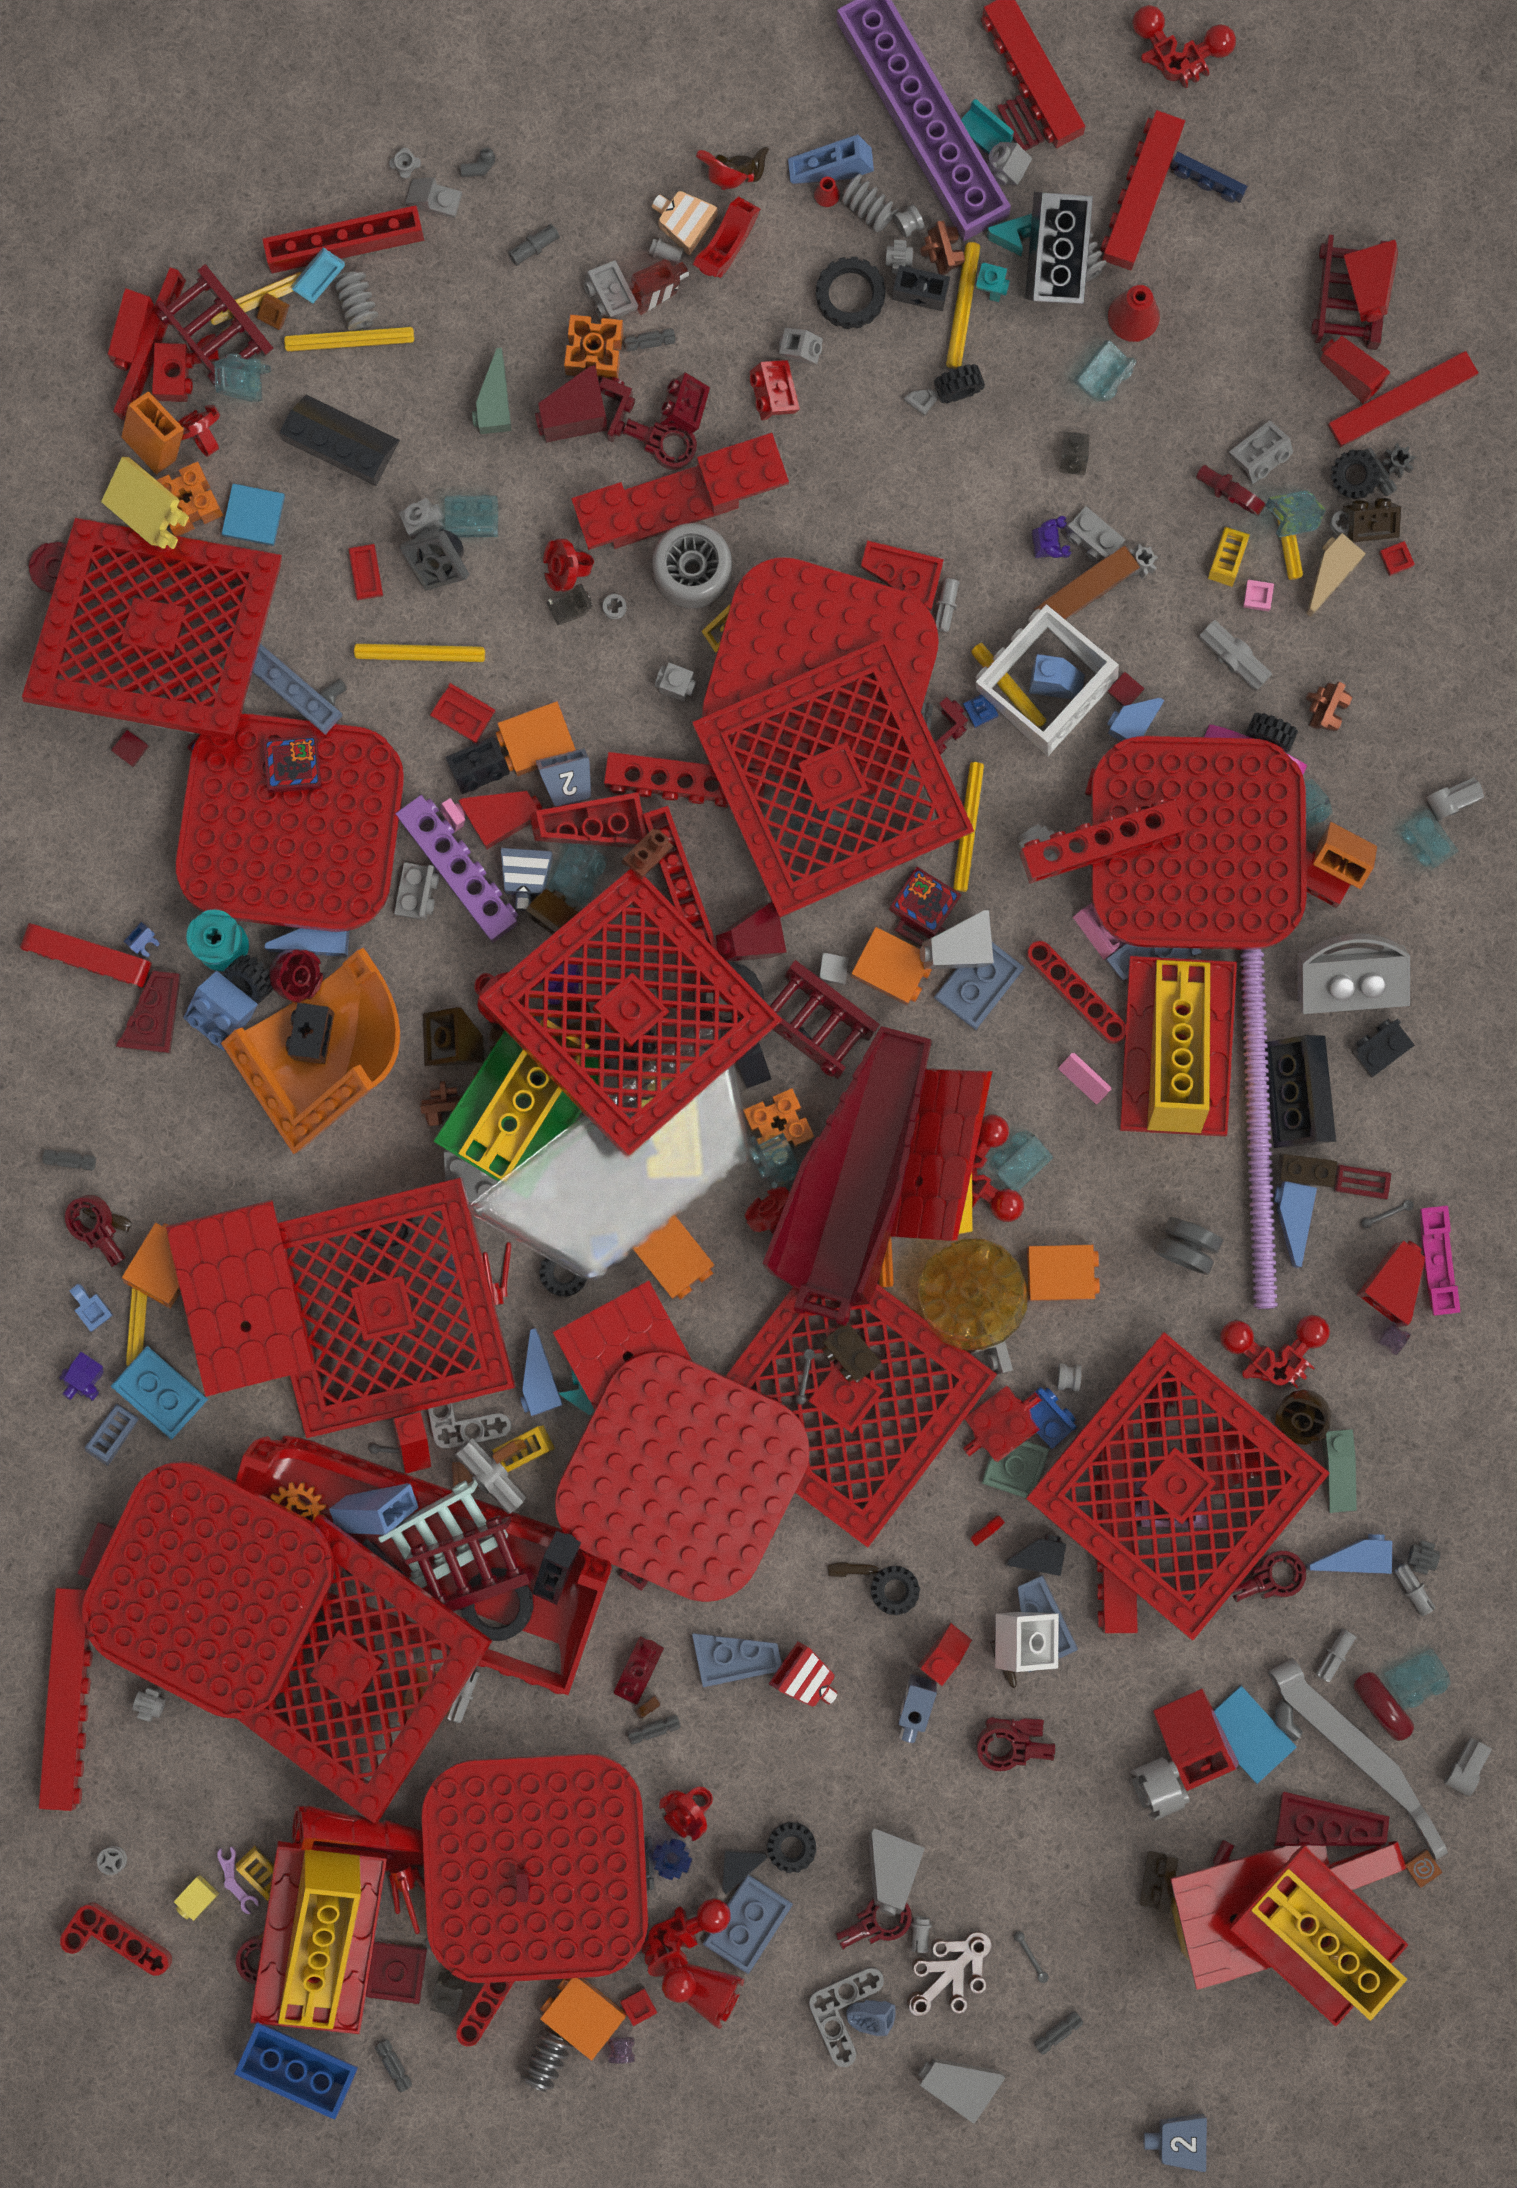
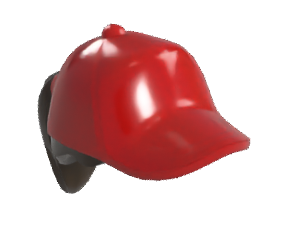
M761 148L753 158L740 155L725 157L720 154L715 157L705 150H699L696 157L708 165V178L710 182L721 187L722 190L737 188L744 181H759L764 172L766 154L769 148Z

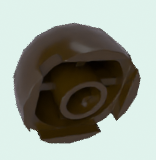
M1297 1390L1291 1392L1282 1400L1276 1412L1275 1422L1277 1426L1279 1424L1282 1433L1294 1443L1309 1445L1312 1441L1322 1440L1327 1434L1330 1427L1331 1410L1327 1401L1320 1394L1312 1390Z

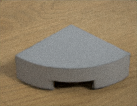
M931 389L919 390L908 394L904 401L925 416L939 396L937 391Z

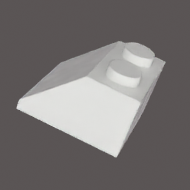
M1033 1612L996 1614L995 1668L1013 1672L1058 1668L1059 1614Z

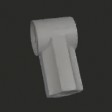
M1473 777L1450 789L1448 787L1429 795L1426 799L1439 822L1448 815L1452 816L1458 813L1459 809L1483 799L1484 795L1480 783Z
M1469 1737L1459 1759L1451 1765L1452 1771L1449 1777H1445L1444 1784L1470 1797L1479 1783V1773L1492 1749Z

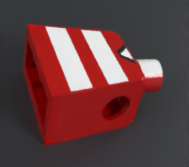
M798 1641L768 1683L778 1691L811 1707L816 1706L820 1699L829 1705L837 1697V1691L829 1686L835 1677L833 1672L809 1647Z

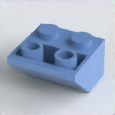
M216 971L197 988L183 1018L193 1028H196L206 1036L211 1043L225 1051L221 1042L234 1030L245 1027L258 1004Z

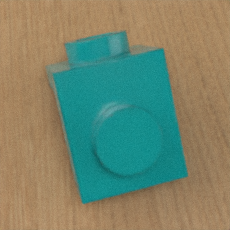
M982 263L976 288L990 292L989 300L999 302L1001 295H1007L1010 280L1005 279L1007 268Z

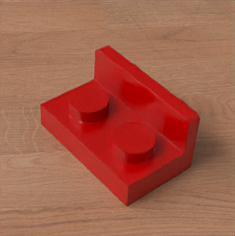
M788 360L760 362L750 371L749 380L754 389L755 405L761 420H767L772 415L795 414L800 410Z

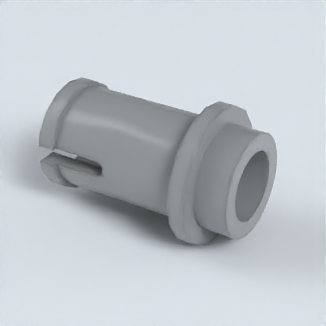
M659 238V240L653 239L649 254L653 255L655 259L657 256L679 264L684 248L662 242V238Z
M915 1916L910 1924L913 1927L911 1951L916 1952L917 1950V1953L929 1952V1928L932 1927V1923H930V1918Z

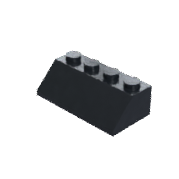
M1034 192L1025 299L1084 304L1093 196Z
M305 395L291 409L279 432L284 442L374 486H377L400 441L309 395Z
M1302 1035L1265 1042L1268 1044V1048H1265V1052H1268L1265 1060H1268L1266 1068L1269 1069L1266 1077H1269L1267 1085H1269L1268 1093L1270 1094V1116L1274 1148L1336 1142L1325 1035Z

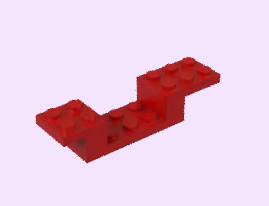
M769 433L698 456L697 466L625 490L622 482L573 497L571 500L588 550L609 543H613L614 549L665 533L681 524L696 523L738 509L739 500L788 485L789 480L773 433Z

